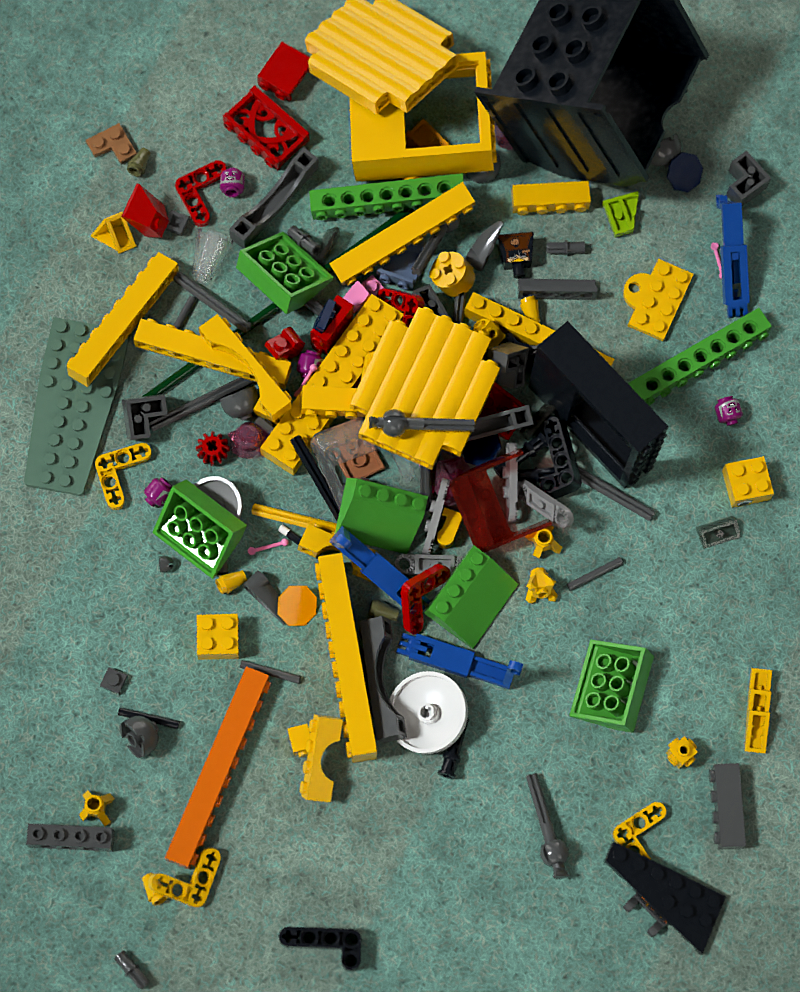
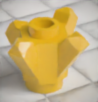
M547 524L545 528L538 531H527L525 538L532 541L535 545L533 556L540 558L542 552L547 550L560 554L562 546L554 540L552 535L553 526Z
M539 567L530 572V579L526 585L528 588L526 601L530 604L536 602L537 598L544 599L547 597L549 601L553 602L557 600L558 595L553 588L556 581L549 576L546 569Z
M86 791L82 794L85 804L84 809L79 814L80 818L83 821L90 817L99 818L104 826L111 823L105 814L106 805L114 800L111 793L99 796L92 795L89 791Z

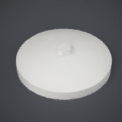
M425 671L413 674L404 679L395 688L389 699L397 712L405 720L407 738L396 741L412 752L433 754L443 751L456 742L465 728L468 718L466 697L457 683L441 673Z

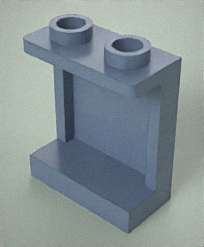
M421 241L416 245L412 243L406 247L407 250L404 253L392 255L389 262L382 266L380 265L377 269L376 278H379V281L385 284H396L403 290H413L418 275H413L411 268L427 242Z

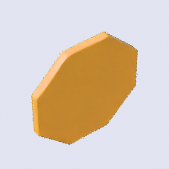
M306 585L289 586L278 597V615L288 626H305L316 615L317 597Z

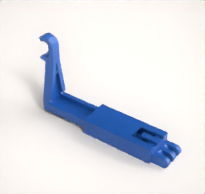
M719 194L716 195L717 208L721 210L723 246H720L723 303L727 305L728 318L733 317L732 310H735L736 317H740V309H742L743 316L748 314L747 303H750L747 245L744 244L742 203L727 201V195ZM740 283L741 296H738V289H733L732 284Z
M342 526L329 542L360 567V571L402 606L401 594L398 591L409 579L378 552H372ZM425 595L422 596L425 603L429 604L431 602Z
M402 633L401 638L408 640V643L400 641L399 646L406 649L397 648L396 651L398 654L409 657L411 661L463 678L469 676L506 689H510L513 676H520L523 667L522 663L516 661H509L508 666L475 656V652L420 634H416L415 637ZM428 648L433 650L431 657L417 654L418 650L424 653L427 652Z

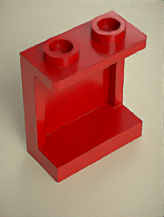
M281 42L257 75L259 87L264 91L275 93V96L282 101L287 100L290 102L292 100V93L307 72L310 73L308 64L310 57Z
M339 295L333 300L336 302L333 308L336 311V316L324 333L321 334L315 329L310 331L312 348L320 354L322 352L326 355L329 353L354 319V305Z

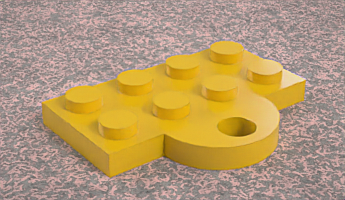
M658 259L651 275L638 273L631 276L626 281L623 290L626 303L634 309L627 326L663 341L694 274ZM635 284L639 287V291L633 293L629 290V286Z

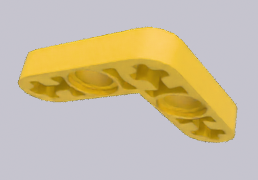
M138 443L102 454L96 458V470L110 509L119 510L125 504L116 471L148 461L152 456V451L148 444ZM141 448H143L144 451L148 450V452L145 453L146 456L142 457L141 454H138L140 453ZM130 451H133L134 454H138V455H135L136 460H133V457H132V454H131ZM121 454L129 456V460L126 463L118 461V457ZM111 457H114L115 463L117 464L116 466H114L113 462L107 464V468L99 466L102 464V460H105L106 463L111 462ZM113 478L116 483L113 487H106L104 484L105 480ZM115 491L116 497L118 499L121 498V500L118 501L119 504L115 505L114 502L110 503V501L113 500L111 492Z
M660 802L651 803L616 826L613 830L614 841L620 845L625 844L624 838H618L617 835L619 833L618 829L626 830L627 834L625 836L629 841L632 838L634 841L629 843L626 848L629 849V847L635 846L639 849L641 855L650 859L636 836L665 817V806ZM652 807L660 808V817L654 815L650 818L653 822L649 823L647 816L653 812ZM637 817L642 818L645 821L644 828H636L633 823L634 819Z
M204 849L200 853L189 884L162 873H155L149 877L148 887L153 892L188 906L201 907L207 899L221 860V855L217 849ZM212 853V857H214V860L209 861V859L206 858L207 854ZM207 865V867H211V870L202 868V866ZM204 871L208 878L202 884L198 880V875ZM155 879H160L162 883L168 884L167 888L164 886L157 887V884L154 883ZM176 884L182 887V892L179 896H175L172 892ZM195 885L204 887V889L198 890L199 888H195ZM197 894L200 897L199 901L194 902L192 895Z

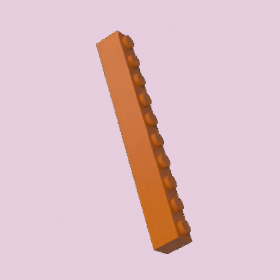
M246 666L166 853V861L186 869H190L191 865L195 866L199 857L197 850L199 846L203 847L207 838L205 834L207 826L211 827L214 822L215 815H213L215 807H220L224 797L221 793L224 788H228L232 777L229 774L232 769H236L240 758L237 755L240 750H244L248 739L245 736L248 731H252L256 720L253 717L256 712H260L264 701L261 698L270 689L269 675Z

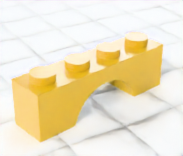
M308 524L297 550L314 558L325 551H339L329 542L335 535V532L329 533L324 531V528L320 525ZM369 548L374 553L378 552L374 549ZM350 560L352 564L353 575L371 582V580L360 571L361 568Z
M314 714L313 719L310 720L309 731L311 735L310 740L306 743L308 755L307 761L305 760L303 764V773L305 775L304 781L300 784L301 796L306 800L331 802L334 782L323 773L321 757L324 750L330 744L340 741L343 720L338 717Z

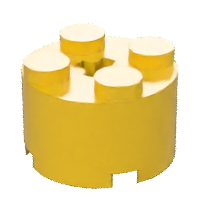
M441 252L429 272L433 283L451 297L459 296L458 294L468 292L475 282L474 268L457 252Z

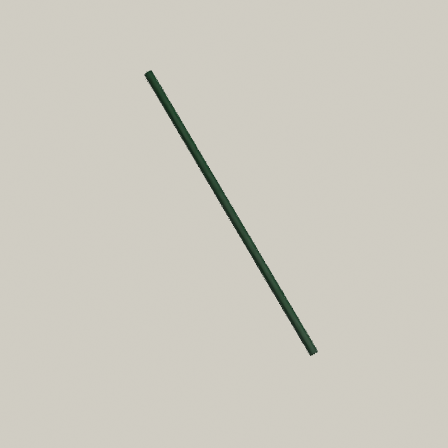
M405 209L397 213L329 263L416 210ZM327 263L323 268L329 273L333 272L330 264ZM273 302L248 320L252 326L250 330L276 313L280 308ZM238 328L233 331V333L237 332L241 337L246 334ZM192 363L186 364L141 397L163 394L200 366Z

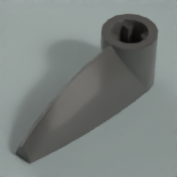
M499 220L487 228L469 250L465 259L474 269L480 272L483 271L504 224L503 221Z
M257 570L243 584V587L278 621L285 625V622L278 615L279 595L265 575Z

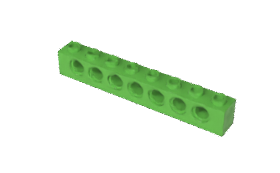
M463 173L309 190L313 220L322 221L333 217L345 218L351 215L363 216L369 213L382 214L387 211L417 210L442 195V191H448L463 182ZM426 192L430 193V194L427 195V196L422 195L423 193H426ZM404 195H411L408 198L403 197ZM385 197H392L389 200H384ZM366 199H372L371 202H365ZM348 201H353L352 204H345ZM329 203H334L333 206H326Z
M757 308L628 384L650 406L655 402V398L667 396L672 392L671 389L676 386L678 388L683 387L688 383V379L700 377L705 369L717 367L724 358L727 360L731 359L737 354L736 351L748 349L755 340L759 339V341H762L769 336L772 325L761 309ZM744 329H751L753 333L748 334ZM728 338H734L737 343H731ZM717 347L721 352L716 353L712 348ZM696 357H702L704 362L697 361ZM685 366L688 371L684 372L679 367ZM663 376H670L672 380L666 381ZM653 385L656 390L651 391L646 386Z

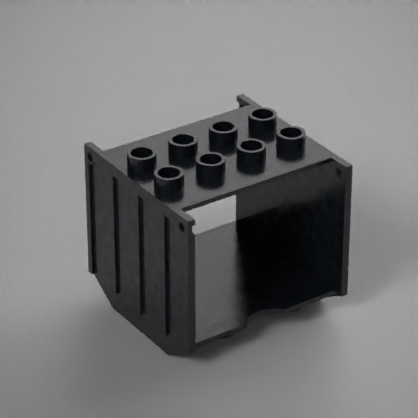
M539 0L493 89L476 87L474 93L522 162L532 163L562 177L628 187L639 182L648 181L649 176L646 171L657 149L660 148V143L666 133L663 129L664 117L674 105L681 102L684 94L688 91L687 88L700 61L707 60L709 53L680 0Z

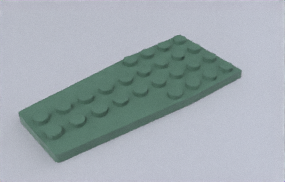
M53 317L40 371L24 478L26 486L77 496L84 494L118 390L130 335L89 387H86L68 376L67 362L71 357H75L83 342L86 343L93 329L98 328L100 325Z

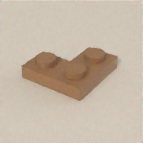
M119 123L85 140L95 158L112 149L119 163L123 164L137 154Z

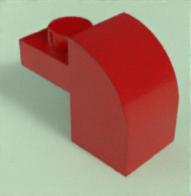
M292 327L283 329L281 334L266 341L264 346L276 360L281 357L290 360L301 353L305 342Z

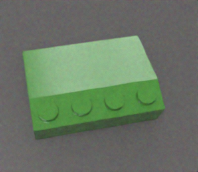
M284 232L240 250L236 268L286 314L301 308L334 279L329 272Z
M347 478L335 534L343 526L365 545L407 554L424 517L428 496L358 478Z
M186 479L172 486L152 533L213 579L240 542L247 525Z
M473 545L427 607L424 614L473 649L518 586V583L491 557Z
M590 639L569 716L610 729L634 733L654 655L643 647Z

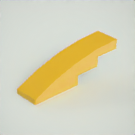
M751 667L744 751L766 753L772 670Z

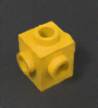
M493 319L478 320L472 330L475 332L483 331L489 335V338H491L489 348L498 346L506 336L499 329V324Z
M684 736L680 740L675 738L668 744L670 749L666 752L668 755L667 759L673 766H677L679 769L684 765L688 767L696 760L694 756L698 753L696 750L697 746L691 739L687 740ZM681 747L684 749L686 754H682L680 752Z

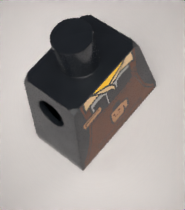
M533 232L501 234L497 238L496 246L504 270L513 269V277L516 279L525 277L524 268H531Z

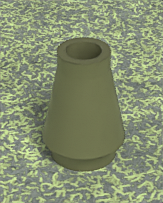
M141 148L127 163V171L131 175L140 177L145 173L148 159L151 155L150 151L146 148Z
M372 600L368 611V616L372 618L383 616L393 621L397 620L399 614L398 609L380 600Z

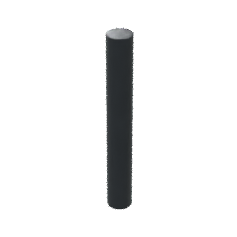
M121 707L118 711L119 716L127 718L143 716L150 721H154L157 725L178 729L180 723L177 720Z

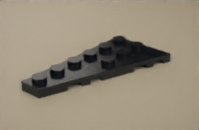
M613 841L604 862L621 879H624L637 894L647 901L646 903L670 926L676 929L685 941H688L702 955L726 896Z

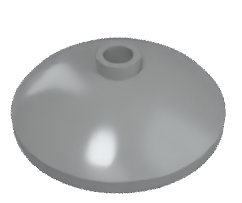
M210 476L194 484L238 519L241 518L243 510L242 496L238 488L231 481L223 477Z

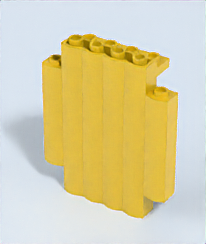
M347 0L343 7L335 10L331 18L322 21L319 28L310 32L305 39L307 52L312 54L308 61L310 73L375 114H378L389 103L408 113L459 67L457 55L449 50L454 45L453 33L398 0H375L374 4L366 0Z
M418 307L409 328L400 320H390L350 403V409L366 416L358 433V438L430 470L433 469L442 449L461 457L472 431L406 430L399 437H390L384 434L382 428L374 427L369 429V417H383L386 411L397 409L404 412L406 417L474 419L476 424L500 371V367L497 366L496 362L489 359L485 361L486 353L491 344L489 335L483 331H472L471 327L465 323H454L449 316H438L428 307Z

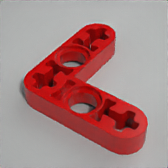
M220 160L213 161L178 178L175 182L177 194L192 221L198 227H204L209 224L210 214L197 190L220 180L221 173L215 171V167L222 168L221 173L227 169L225 163ZM208 170L210 171V173H211V175H212L211 178L209 177V173L207 172ZM202 174L206 176V180L198 182L196 177ZM191 178L195 186H192V183L190 182ZM184 183L187 185V189L180 188V184ZM195 198L198 200V203L195 206H190L187 204V201ZM198 209L201 215L205 216L204 221L198 219V213L196 212Z
M382 288L377 293L378 298L395 309L404 311L403 322L407 326H410V320L414 317L412 313H416L418 307H424V300L419 295L392 288ZM400 296L403 299V303L401 306L398 302Z
M438 563L403 584L401 588L403 626L407 632L416 635L422 630L424 625L422 596L444 584L449 579L450 569Z

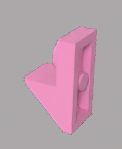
M372 275L362 283L356 281L343 299L354 305V313L362 308L371 294L377 297L378 291L384 287Z

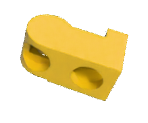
M444 507L441 519L445 520L443 528L437 533L436 543L441 549H449L454 543L463 514Z

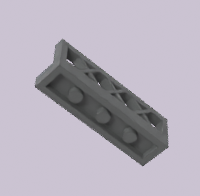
M518 278V299L535 296L536 299L595 300L597 295L596 280Z

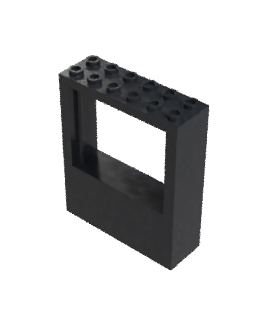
M568 321L565 322L537 346L528 387L567 426L571 433L623 488H626L628 485L632 487L639 481V476L643 472L647 474L653 469V464L657 461L656 458L659 455L658 452L662 449L661 445L665 442L664 439L667 436L666 432L669 426Z

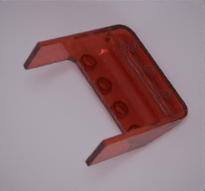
M521 448L475 466L454 477L450 482V490L473 545L483 552L490 551L552 525L549 519H545L521 530L511 531L487 474V469L523 455L524 453Z

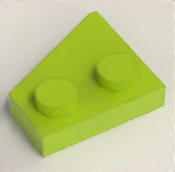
M638 191L603 201L602 204L614 237L633 233L639 197Z

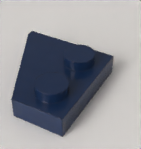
M328 299L312 329L319 333L326 330L329 321L333 319L336 312L333 310L335 301Z

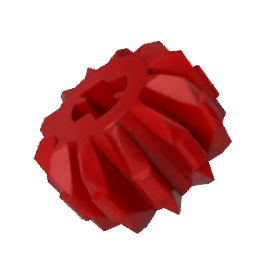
M213 431L209 437L204 433V440L198 439L199 445L196 446V451L199 452L197 454L198 458H203L204 464L210 460L211 466H214L215 460L221 464V457L227 459L228 455L226 452L230 451V447L227 446L228 440L222 439L221 433L216 437ZM213 446H216V450L209 451V447L213 448Z

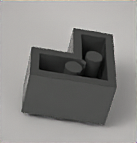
M747 150L731 162L728 171L737 181L729 186L726 195L731 201L741 202L743 206L768 188L771 177Z
M507 342L488 348L486 360H492L500 367L495 381L497 384L512 389L524 386L529 353L528 347Z
M158 394L122 399L126 436L129 440L151 437L148 417L168 415L165 395Z

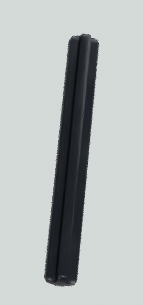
M297 435L290 441L334 518L338 521L341 505L302 437Z

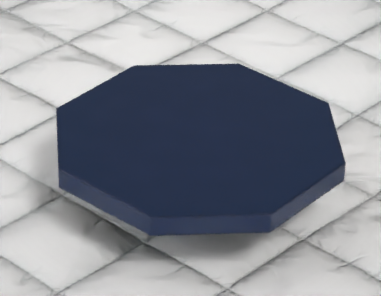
M681 152L670 161L667 178L674 190L690 192L700 184L703 166L697 155Z
M494 434L468 441L463 450L465 462L480 467L494 461L502 448L499 435Z

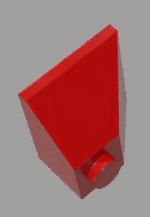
M136 184L121 217L144 236L162 238L169 223L165 206L143 186Z

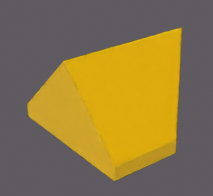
M123 211L105 218L91 234V237L115 249L118 254L136 247L127 221L121 217Z

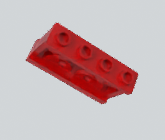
M254 85L249 90V93L223 115V125L228 131H234L240 142L251 146L250 149L255 155H261L264 158V162L270 168L274 167L276 170H279L303 145L305 146L310 141L309 132ZM254 101L250 111L244 109L250 102ZM266 111L268 114L262 117L261 112ZM238 114L249 115V118H239L240 120L244 121V123L241 125L234 120L235 116ZM255 120L261 122L276 120L274 125L276 137H260L256 135ZM280 127H284L286 129V131L284 132L281 131L282 136H280L278 132V129ZM296 138L297 141L288 148L286 143ZM281 144L284 148L283 154L281 156H274L270 152L271 149H276L278 153V145Z

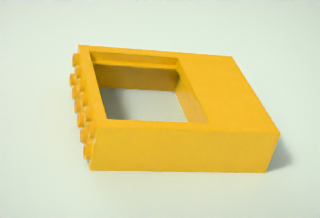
M486 52L456 54L459 67L445 79L476 76V87L492 89L490 59H486ZM477 97L480 143L406 149L404 111L389 103L378 114H375L350 98L351 153L356 182L494 171L493 163H497L495 122Z

